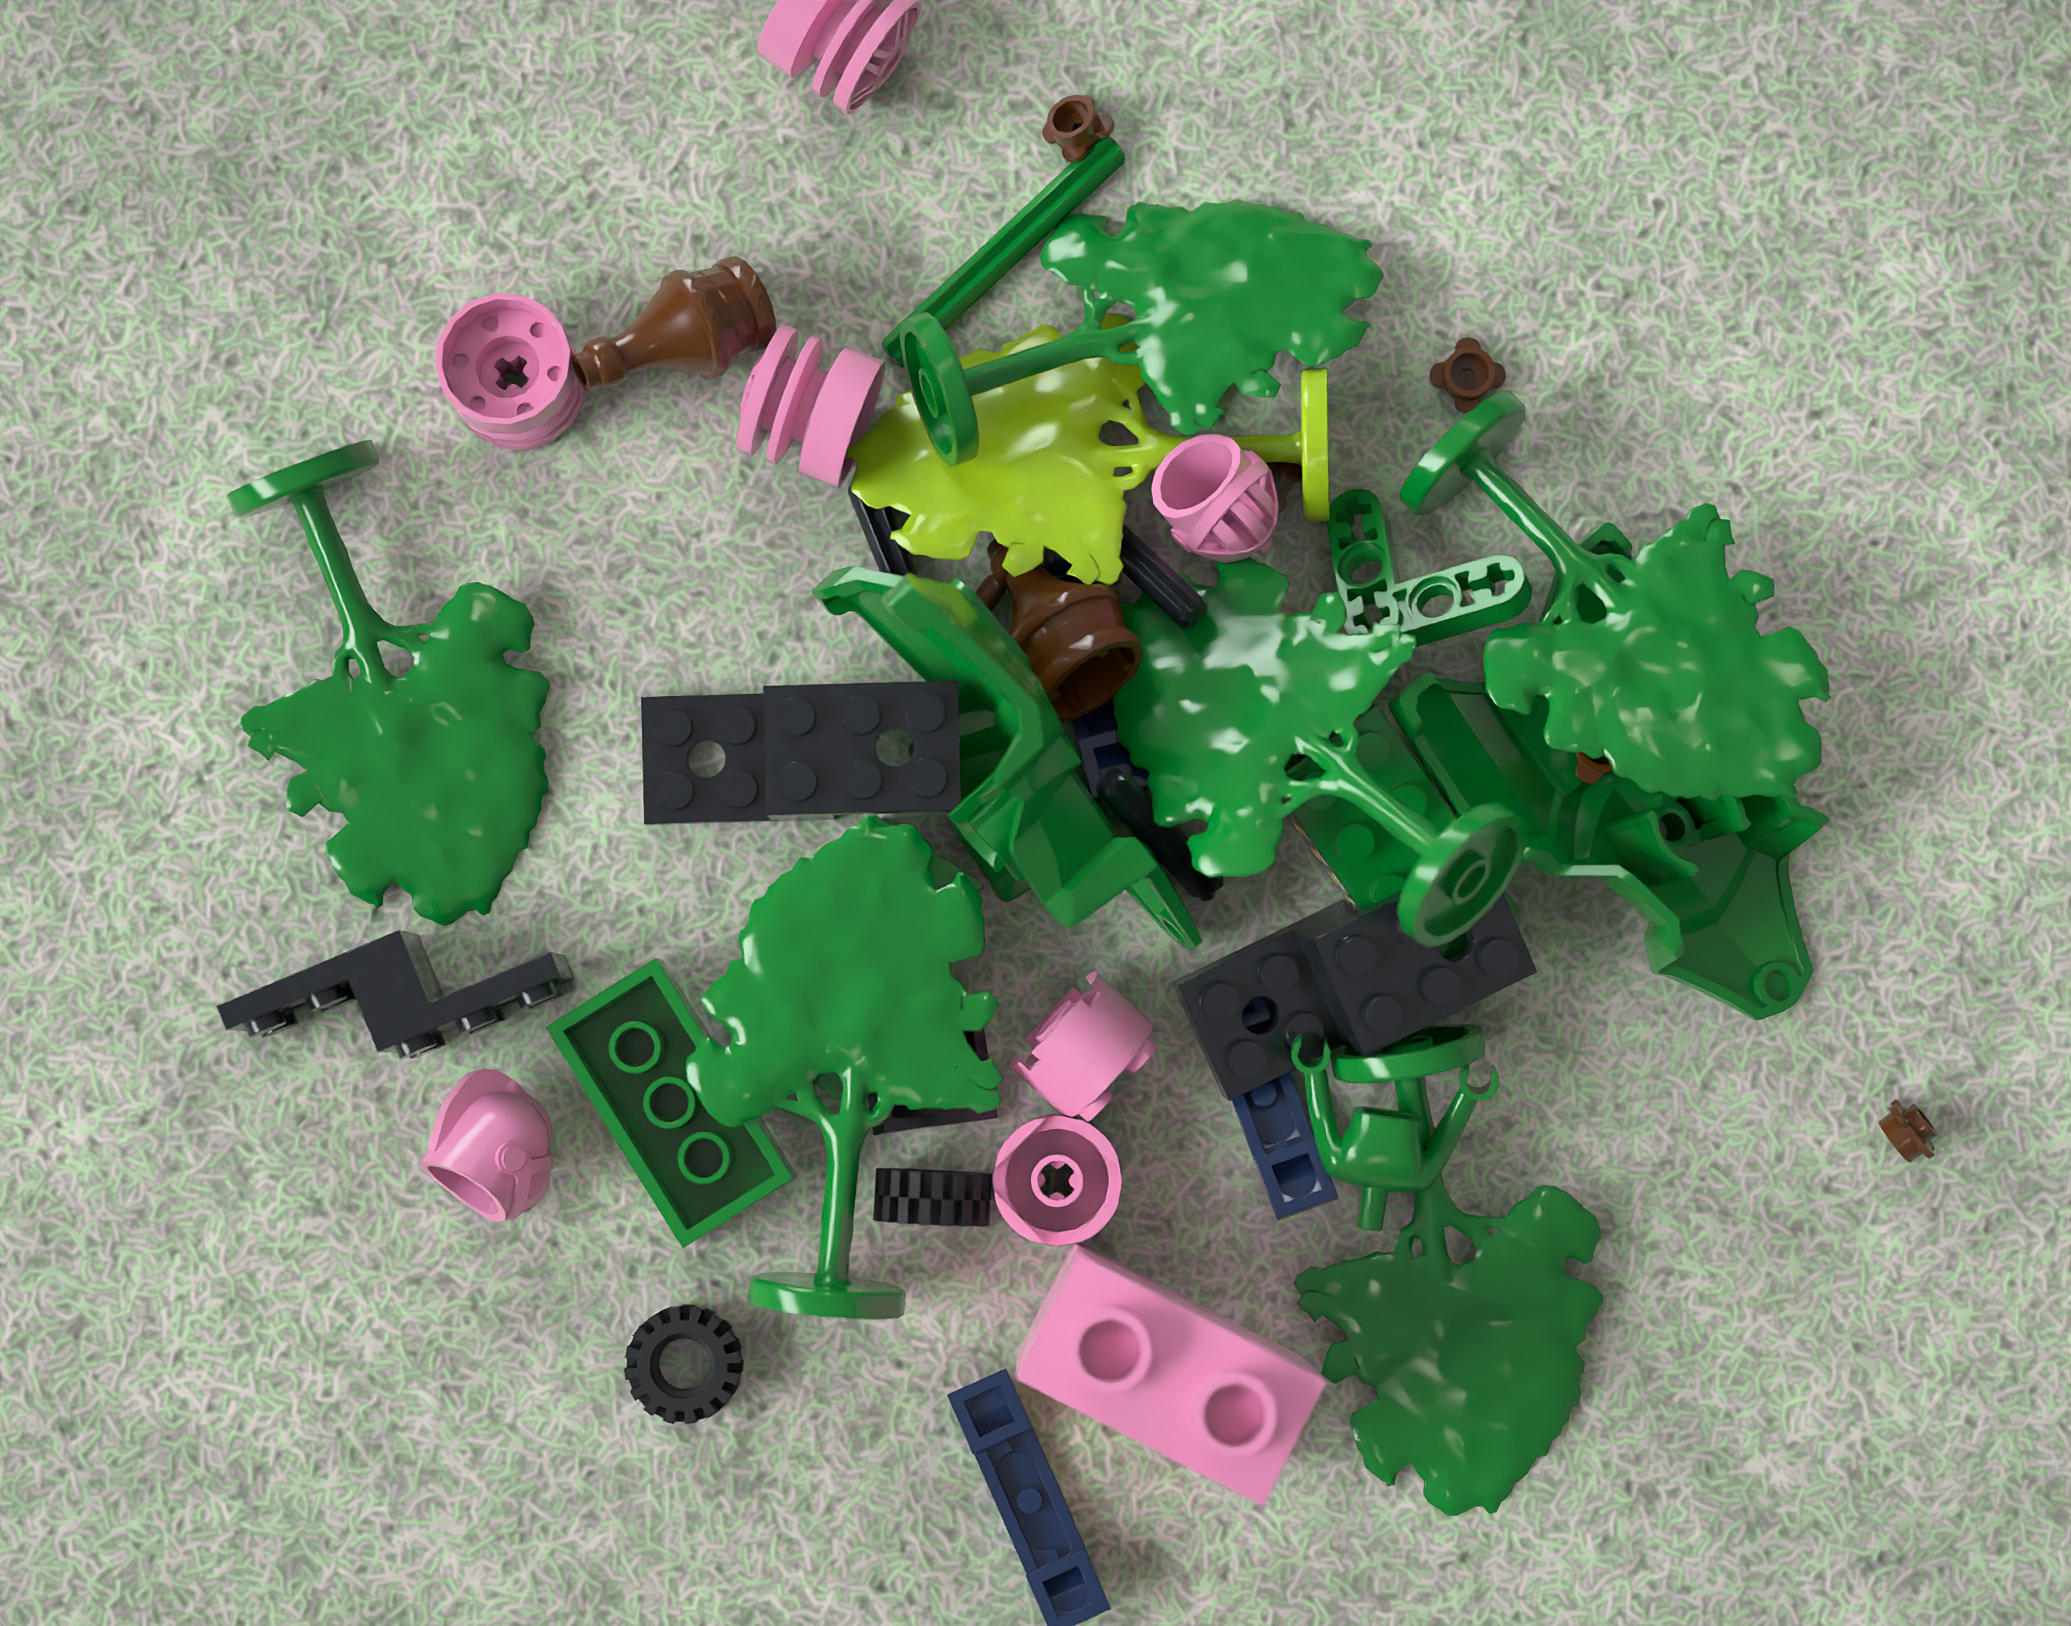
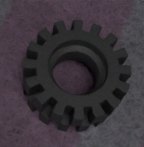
M876 1168L873 1220L918 1225L989 1226L992 1174L951 1170Z
M695 1305L671 1306L648 1318L635 1331L630 1345L627 1346L625 1354L627 1367L624 1369L625 1380H629L632 1388L630 1390L631 1395L635 1401L638 1399L645 1406L643 1409L651 1416L655 1414L662 1417L663 1422L671 1424L685 1422V1425L692 1424L704 1418L708 1419L716 1414L734 1395L740 1384V1377L744 1366V1359H742L741 1355L742 1346L739 1338H736L731 1330L733 1327L726 1320H722L715 1315L716 1312L708 1308H698ZM674 1340H693L699 1343L707 1352L709 1358L708 1374L705 1380L694 1388L680 1389L674 1387L665 1380L661 1373V1354L664 1348Z

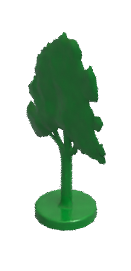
M1239 199L1227 203L1203 202L1199 207L1190 212L1182 206L1169 208L1159 204H1145L1139 201L1127 209L1123 229L1119 234L1113 236L1106 233L1109 220L1105 216L1083 213L1073 214L1059 222L1056 230L1044 244L1040 260L1045 270L1054 273L1069 285L1080 287L1085 306V319L1082 324L1071 333L1057 340L963 370L949 336L936 318L927 312L906 318L900 323V344L910 390L931 443L940 458L950 467L972 460L979 452L980 437L972 396L1089 358H1106L1114 363L1125 365L1137 364L1142 370L1141 378L1149 385L1156 395L1157 401L1170 415V425L1183 435L1192 436L1202 427L1212 429L1219 417L1226 413L1217 406L1226 390L1233 383L1236 384L1242 395L1275 398L1282 384L1267 372L1275 365L1277 353L1286 349L1304 365L1320 366L1341 356L1346 350L1358 346L1366 333V328L1370 327L1367 321H1354L1343 315L1342 312L1352 305L1355 300L1370 298L1374 295L1384 277L1382 269L1367 255V250L1373 245L1370 240L1357 239L1353 235L1336 232L1325 225L1306 221L1301 213H1286L1277 206L1248 204ZM1093 291L1099 292L1100 296L1094 299ZM1117 302L1129 304L1137 312L1135 319L1125 325L1107 330H1102L1100 326L1107 310ZM1128 343H1136L1139 347L1135 351H1120V347Z
M1501 391L1487 398L1467 413L1437 441L1409 474L1399 492L1400 501L1414 515H1428L1445 505L1474 481L1502 509L1506 516L1520 527L1545 553L1554 566L1560 580V592L1539 623L1528 621L1510 628H1496L1491 631L1486 639L1483 652L1486 692L1494 704L1499 708L1511 709L1527 715L1532 712L1535 697L1544 695L1549 701V714L1543 735L1546 744L1551 749L1583 752L1593 759L1606 756L1615 774L1621 778L1627 777L1635 781L1642 790L1651 794L1661 791L1670 796H1681L1687 799L1700 796L1712 801L1717 800L1721 795L1741 798L1755 794L1767 797L1782 795L1792 799L1798 794L1794 785L1797 779L1816 770L1822 763V738L1818 730L1805 721L1799 700L1816 697L1827 702L1832 698L1829 695L1828 669L1821 663L1817 652L1799 630L1789 626L1762 637L1755 628L1759 617L1755 603L1774 597V579L1756 571L1744 569L1732 578H1729L1726 570L1725 546L1736 544L1732 537L1730 520L1720 519L1716 506L1705 503L1690 508L1684 520L1667 529L1664 534L1653 542L1640 548L1639 555L1632 560L1623 555L1612 553L1601 555L1591 553L1576 543L1495 461L1525 419V405L1511 391ZM1612 568L1621 572L1625 580L1620 583L1615 582L1607 573L1608 569ZM1583 583L1603 601L1607 609L1606 618L1594 624L1583 622L1577 610L1578 587ZM1560 615L1563 621L1562 624H1553Z
M364 440L278 470L243 485L227 495L233 513L237 518L253 516L289 503L294 505L343 628V644L334 654L335 657L331 665L332 676L324 680L314 679L307 683L306 686L290 694H285L266 706H253L241 717L239 727L250 736L247 747L262 754L268 761L276 752L297 762L306 770L290 778L286 796L287 811L304 817L316 805L320 804L329 812H337L344 815L349 824H346L326 842L325 854L338 877L345 882L351 895L369 904H374L377 909L383 906V894L391 883L395 881L405 892L411 895L413 909L421 917L445 926L454 923L468 911L477 910L482 916L489 914L492 902L497 898L501 890L502 881L511 872L518 852L528 848L529 833L537 825L538 815L543 808L541 806L542 796L548 792V779L544 771L546 752L535 740L533 734L541 727L540 712L546 702L551 685L548 678H545L541 672L515 668L506 663L503 657L506 650L524 653L530 649L531 633L535 622L525 603L512 599L509 595L493 586L480 582L465 583L459 586L455 596L438 612L436 621L430 623L394 626L384 621L372 608L358 581L347 548L340 537L324 497L325 489L373 469L379 463V457L372 440ZM430 634L427 641H423L419 637L420 635ZM384 640L398 647L405 648L414 658L413 668L401 677L393 676L385 668L377 642ZM349 659H356L361 670L360 675L354 679L349 673Z
M1250 557L1230 563L1216 561L1215 564L1220 573L1217 585L1213 588L1202 584H1194L1188 574L1176 572L1202 596V600L1208 607L1205 617L1199 619L1192 628H1181L1144 592L1133 604L1125 601L1122 603V617L1126 629L1139 637L1143 658L1134 676L1114 695L1112 701L1114 705V718H1116L1118 724L1115 735L1119 743L1127 748L1130 754L1129 760L1133 766L1150 772L1146 784L1153 793L1152 808L1154 822L1158 826L1169 828L1192 819H1203L1209 823L1205 832L1191 835L1186 842L1192 854V866L1198 872L1212 878L1219 876H1250L1268 870L1276 860V849L1284 830L1282 819L1313 797L1330 794L1354 803L1379 822L1396 839L1421 856L1403 887L1397 911L1402 930L1415 941L1429 948L1448 943L1467 931L1493 906L1509 885L1523 859L1529 837L1526 821L1506 806L1493 802L1476 806L1455 819L1441 833L1430 821L1410 808L1372 777L1361 765L1357 756L1360 741L1358 730L1353 725V722L1359 715L1368 711L1374 699L1383 687L1388 685L1399 666L1411 660L1417 645L1414 635L1401 633L1400 624H1380L1374 622L1372 633L1352 635L1337 633L1348 620L1347 609L1339 592L1321 594L1313 612L1299 611L1286 616L1279 612L1290 587L1287 576L1265 563L1256 562ZM1332 731L1340 734L1344 743L1342 747L1338 748L1329 741ZM1301 753L1310 756L1326 773L1320 778L1297 781L1286 778L1284 767L1293 754ZM1283 797L1292 798L1282 806Z
M865 814L857 825L851 826L839 839L825 844L811 858L800 857L792 867V870L781 874L776 882L768 886V890L763 897L754 900L749 911V921L745 928L741 929L738 937L742 957L730 961L726 974L715 981L702 994L701 1003L704 1005L705 1012L725 1026L732 1035L731 1045L727 1047L719 1045L712 1037H703L696 1051L686 1061L687 1082L697 1093V1097L708 1113L718 1123L728 1127H739L747 1120L760 1118L770 1113L774 1107L783 1108L815 1121L822 1130L827 1150L826 1184L821 1213V1236L817 1272H769L753 1275L749 1281L747 1300L752 1305L794 1314L831 1318L881 1320L904 1316L906 1293L903 1289L880 1281L848 1277L859 1161L863 1141L871 1128L883 1124V1121L891 1114L894 1105H905L910 1110L922 1108H942L944 1110L970 1108L980 1114L996 1109L1002 1102L997 1087L1004 1079L995 1067L993 1057L981 1061L968 1044L963 1032L981 1031L991 1021L1000 1004L989 990L967 995L963 984L951 976L950 963L979 957L985 948V918L981 911L982 897L971 881L966 878V873L958 872L953 883L938 890L935 888L932 874L928 869L933 856L929 843L921 836L914 825L904 823L882 827L876 824L874 815ZM835 1072L840 1076L843 1092L839 1114H832L824 1103L817 1098L813 1081L819 1074ZM877 1092L878 1101L872 1112L866 1110L867 1095ZM795 1093L797 1094L798 1101L787 1097L789 1094Z
M1448 1024L1427 1026L1366 1057L1343 1045L1332 1050L1330 1059L1334 1078L1339 1081L1362 1084L1394 1081L1399 1111L1422 1118L1421 1138L1424 1152L1435 1130L1429 1106L1425 1076L1469 1065L1485 1055L1486 1046L1482 1027L1472 1024ZM1441 1172L1430 1188L1425 1191L1413 1192L1414 1212L1412 1220L1400 1230V1234L1395 1241V1251L1385 1254L1376 1251L1367 1254V1256L1350 1261L1345 1260L1325 1268L1311 1266L1298 1274L1293 1284L1301 1294L1297 1305L1310 1315L1314 1323L1321 1316H1324L1339 1327L1348 1338L1347 1340L1331 1344L1326 1353L1321 1374L1335 1384L1355 1374L1361 1383L1375 1387L1379 1399H1375L1368 1405L1353 1412L1350 1420V1427L1357 1449L1363 1456L1365 1468L1381 1481L1386 1482L1387 1487L1395 1485L1396 1475L1410 1463L1424 1480L1423 1495L1427 1502L1447 1516H1458L1474 1507H1484L1489 1514L1498 1511L1501 1502L1512 1492L1514 1484L1527 1475L1536 1458L1547 1456L1552 1444L1551 1442L1561 1434L1564 1425L1569 1421L1571 1409L1579 1404L1581 1397L1579 1381L1581 1374L1584 1372L1585 1362L1577 1352L1576 1346L1586 1340L1587 1326L1596 1316L1604 1300L1603 1294L1600 1293L1597 1286L1568 1274L1565 1271L1564 1262L1568 1258L1576 1259L1583 1264L1592 1262L1595 1247L1602 1238L1601 1228L1596 1216L1586 1210L1569 1193L1559 1189L1557 1186L1548 1185L1536 1187L1530 1196L1517 1202L1509 1210L1506 1217L1465 1214L1455 1206L1444 1186ZM1452 1226L1465 1236L1470 1237L1477 1248L1472 1260L1461 1265L1452 1262L1447 1254L1444 1227ZM1486 1228L1498 1229L1493 1235L1489 1234ZM1414 1238L1421 1239L1423 1250L1422 1255L1415 1258L1411 1252Z

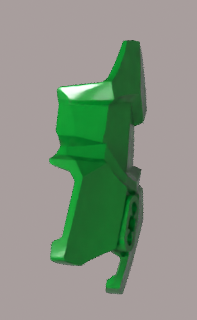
M1610 522L1591 529L1576 542L1584 549L1596 555L1612 553L1623 555L1629 560L1633 559L1631 556L1632 544ZM1612 568L1608 569L1607 573L1615 582L1620 583L1625 580L1621 572ZM1556 571L1539 622L1546 615L1560 592V580ZM1584 583L1578 587L1577 610L1582 621L1594 624L1606 618L1607 609L1603 601ZM1560 615L1553 624H1562L1563 621ZM1431 672L1417 677L1390 699L1389 709L1422 765L1458 818L1476 806L1498 802L1511 809L1526 821L1529 837L1519 866L1535 865L1550 877L1600 879L1648 922L1643 938L1653 974L1670 978L1696 989L1755 1021L1784 1012L1795 1005L1801 997L1814 969L1803 940L1789 878V857L1793 850L1829 822V818L1811 807L1801 806L1795 796L1791 799L1782 795L1767 797L1755 794L1742 798L1721 795L1717 800L1712 801L1700 796L1690 799L1681 796H1670L1661 791L1651 794L1642 790L1635 781L1627 777L1621 778L1614 772L1602 775L1599 781L1594 784L1584 783L1575 773L1578 765L1576 753L1551 749L1546 744L1543 732L1549 714V701L1544 695L1536 696L1533 701L1532 712L1523 715L1511 709L1499 708L1494 704L1486 692V682H1461L1437 678Z
M854 565L833 570L811 590L828 613L837 616L847 612H855L924 681L958 680L962 802L947 816L954 823L955 835L985 875L999 900L1010 902L1033 889L1042 905L1054 917L1057 923L1064 927L1072 928L1120 893L1126 891L1169 937L1186 949L1193 951L1203 942L1193 919L1148 843L1139 841L1135 837L1119 835L1075 773L1074 769L1079 765L1081 759L1062 729V723L1054 711L1039 678L1030 669L1032 665L1029 658L980 598L964 582L955 578L948 584L916 577L910 573L906 576H899ZM913 740L908 748L910 758L914 752Z

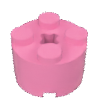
M1093 971L1085 977L1092 988L1084 994L1075 987L1070 989L1026 1037L1025 1040L1034 1048L1026 1060H1023L1015 1053L1009 1063V1067L1064 1117L1072 1118L1078 1114L1086 1122L1092 1120L1109 1102L1113 1093L1107 1087L1124 1069L1130 1074L1135 1073L1157 1048V1045L1149 1036L1154 1024L1097 971Z
M1046 1115L1024 1123L1005 1140L994 1163L992 1186L994 1198L1001 1215L1018 1234L1040 1244L1063 1246L1082 1242L1092 1237L1109 1222L1120 1199L1122 1171L1113 1146L1094 1126L1076 1117L1068 1118L1063 1115ZM1050 1163L1054 1168L1058 1169L1066 1163L1072 1167L1074 1171L1070 1174L1068 1180L1073 1189L1069 1194L1064 1196L1057 1190L1049 1196L1043 1193L1041 1187L1046 1179L1041 1170L1045 1165Z

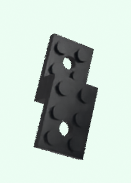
M958 680L763 686V694L641 697L645 825L836 820V815L951 812L962 802ZM887 731H903L913 740L914 752L905 764L889 766L878 758L876 745L880 737ZM705 741L719 744L725 753V764L722 770L717 775L708 778L699 777L694 774L689 765L690 752L697 744Z
M1401 890L1366 908L1342 899L1173 981V986L1222 1096L1230 1101L1296 1069L1292 1061L1291 1045L1294 1038L1301 1034L1299 1054L1307 1061H1312L1322 1055L1325 1038L1330 1044V1051L1344 1045L1366 1057L1537 973L1504 892L1493 906L1473 926L1465 931V945L1461 952L1453 957H1442L1438 952L1437 946L1429 948L1422 945L1402 930L1397 912L1402 894ZM1255 997H1267L1273 1006V1016L1270 1023L1258 1031L1248 1030L1242 1019L1245 1005Z
M397 930L216 1007L226 1030L247 1031L249 1038L258 1035L266 1038L299 1024L295 1016L296 1012L308 1008L310 1012L321 1010L322 1013H326L357 1000L377 1052L398 1053L400 1059L407 1057L414 1059L444 1047L446 1042L442 1034L458 1028L460 1034L469 1032L471 1035L505 1021L502 1009L519 1003L521 1009L528 1007L531 1010L563 997L565 994L561 984L575 978L565 955L548 952L444 996L419 934Z

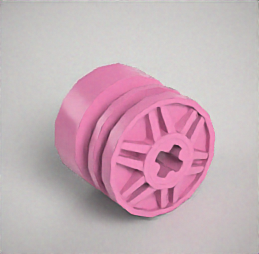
M778 0L760 34L757 52L760 57L791 78L800 76L818 60L819 64L812 83L813 92L819 97L828 96L836 88L833 98L834 107L849 115L857 111L872 93L885 83L898 65L921 11V3L918 0H894L893 2L892 0Z
M494 293L470 301L448 321L438 340L435 368L444 394L478 438L500 449L527 451L553 442L571 427L583 405L584 388L577 379L572 365V356L577 354L561 323L546 306L524 295ZM510 371L517 376L524 373L528 382L522 388L515 384L507 386L504 377Z
M782 324L776 330L766 350L757 359L748 379L740 405L741 421L737 433L736 448L742 453L753 456L759 450L767 432H771L766 459L767 462L777 465L786 455L793 441L801 443L800 474L840 488L855 459L847 457V449L857 444L866 432L882 385L886 367L885 362L845 347L835 359L829 372L820 369L823 352L822 338L812 335L804 345L798 359L795 360L794 357L799 338L798 329Z

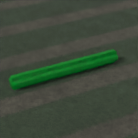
M1109 136L1095 142L1088 149L1087 156L1083 160L1069 164L906 318L927 312L936 318L946 331L1044 239L1062 219L1066 218L1124 163L1125 153L1119 144ZM899 324L883 339L881 345L886 355L896 365L904 368Z

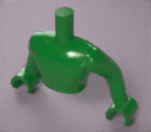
M1301 1034L1294 1038L1291 1045L1292 1061L1295 1067L1304 1073L1310 1121L1324 1170L1331 1177L1363 1188L1356 1226L1368 1231H1382L1388 1192L1425 1191L1431 1187L1448 1162L1477 1101H1485L1491 1098L1499 1087V1076L1494 1065L1491 1067L1489 1082L1482 1087H1473L1467 1083L1470 1064L1460 1067V1088L1432 1133L1424 1152L1421 1138L1422 1118L1414 1114L1367 1106L1354 1107L1350 1125L1345 1130L1341 1139L1326 1067L1331 1058L1328 1040L1325 1038L1323 1043L1324 1051L1319 1059L1314 1061H1307L1299 1054Z

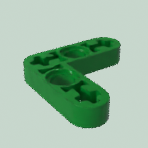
M1353 489L1340 494L1330 504V521H1326L1337 588L1347 609L1348 620L1344 623L1348 635L1369 633V630L1372 629L1371 612L1367 605H1377L1384 618L1380 621V624H1400L1401 633L1414 635L1417 642L1416 647L1511 620L1519 616L1528 607L1532 599V586L1520 562L1506 555L1489 556L1401 583L1390 521L1378 497L1368 490ZM1365 514L1362 517L1361 523L1367 540L1358 541L1351 529L1355 523V515ZM1372 561L1382 563V570L1374 580L1363 584L1352 582V575L1360 565ZM1507 580L1504 586L1505 593L1493 596V593L1496 591L1495 583ZM1472 589L1473 592L1470 594L1475 602L1474 604L1469 605L1463 591ZM1439 595H1448L1454 598L1451 609L1444 615L1436 618H1428L1422 615V610L1430 599Z

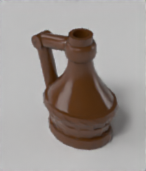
M737 256L720 259L712 265V268L694 272L674 270L668 272L663 277L659 290L652 297L644 312L628 329L614 338L602 336L591 340L584 346L582 352L573 355V369L581 386L588 392L598 387L603 390L617 387L627 379L629 374L645 369L670 368L688 374L699 375L704 379L720 378L727 372L730 364L746 353L763 350L768 347L776 332L773 306L766 288L757 273L745 260Z
M993 539L987 548V554L991 559L990 569L992 574L983 580L975 594L992 612L1008 588L1013 605V621L1009 634L1029 658L1032 665L1030 669L1039 678L1060 721L1069 722L1107 703L1134 676L1143 658L1139 637L1126 629L1122 617L1119 593L1103 584L1086 585L1067 582L1050 574L1042 567V563L1033 570L1014 577L1002 567L1009 548Z

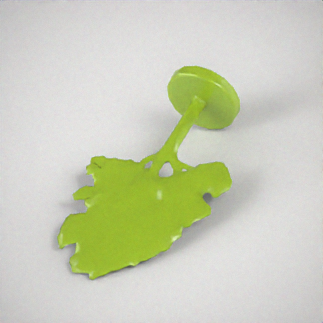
M1109 312L1106 313L1100 326L1102 330H1107L1125 325L1131 321L1123 314ZM1040 324L1036 329L1025 332L1016 341L1004 343L999 353L980 348L963 357L958 356L964 370L1057 340L1062 336L1054 326ZM1128 343L1120 347V351H1135L1139 347L1136 343ZM1098 357L1067 364L972 396L977 415L980 441L978 455L968 462L950 467L940 458L921 421L910 389L896 396V405L883 414L874 428L866 432L857 444L847 449V457L855 459L857 465L851 480V491L867 506L875 509L892 506L896 510L910 514V517L901 529L891 532L890 539H895L899 545L912 555H926L935 559L960 561L970 557L980 531L991 532L998 543L1009 548L1002 567L1014 577L1033 570L1043 562L1044 547L1057 552L1072 564L1067 573L1068 575L1078 578L1086 585L1092 584L1095 580L1111 585L1118 580L1124 567L1119 557L1121 542L1124 536L1122 533L1124 515H1126L1127 508L1123 501L1124 491L1134 489L1140 483H1143L1149 472L1157 469L1169 452L1182 442L1194 437L1174 436L1157 431L1151 427L1143 414L1138 395V389L1146 384L1141 378L1142 370L1137 364L1125 365L1114 363L1106 358ZM1306 368L1301 374L1300 431L1289 435H1229L1227 437L1232 438L1242 451L1251 450L1264 462L1297 463L1302 466L1305 520L1309 522L1330 521L1327 368ZM1127 399L1130 408L1123 407V402ZM1109 420L1122 423L1139 438V444L1122 446L1104 444L1098 438L1101 426ZM1117 467L1132 468L1133 472L1122 477L1113 476Z

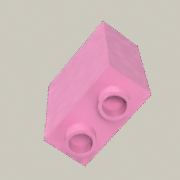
M1080 1242L1072 1244L1017 1353L1016 1360L1017 1380L1264 1506L1326 1383L1304 1357Z

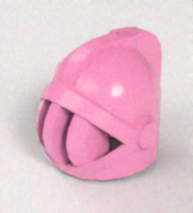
M1212 434L1199 435L1186 440L1165 456L1155 471L1151 487L1153 504L1172 525L1173 528L1170 530L1172 533L1171 537L1184 550L1221 563L1244 560L1254 553L1263 556L1274 545L1272 536L1277 527L1280 504L1277 499L1271 470L1256 453L1251 450L1242 451L1230 437Z
M478 1069L469 1072L457 1082L443 1101L435 1120L427 1152L418 1164L433 1180L485 1218L498 1223L515 1219L522 1213L531 1210L544 1197L550 1184V1171L553 1170V1154L549 1153L552 1141V1127L549 1116L536 1100L506 1074L491 1069Z

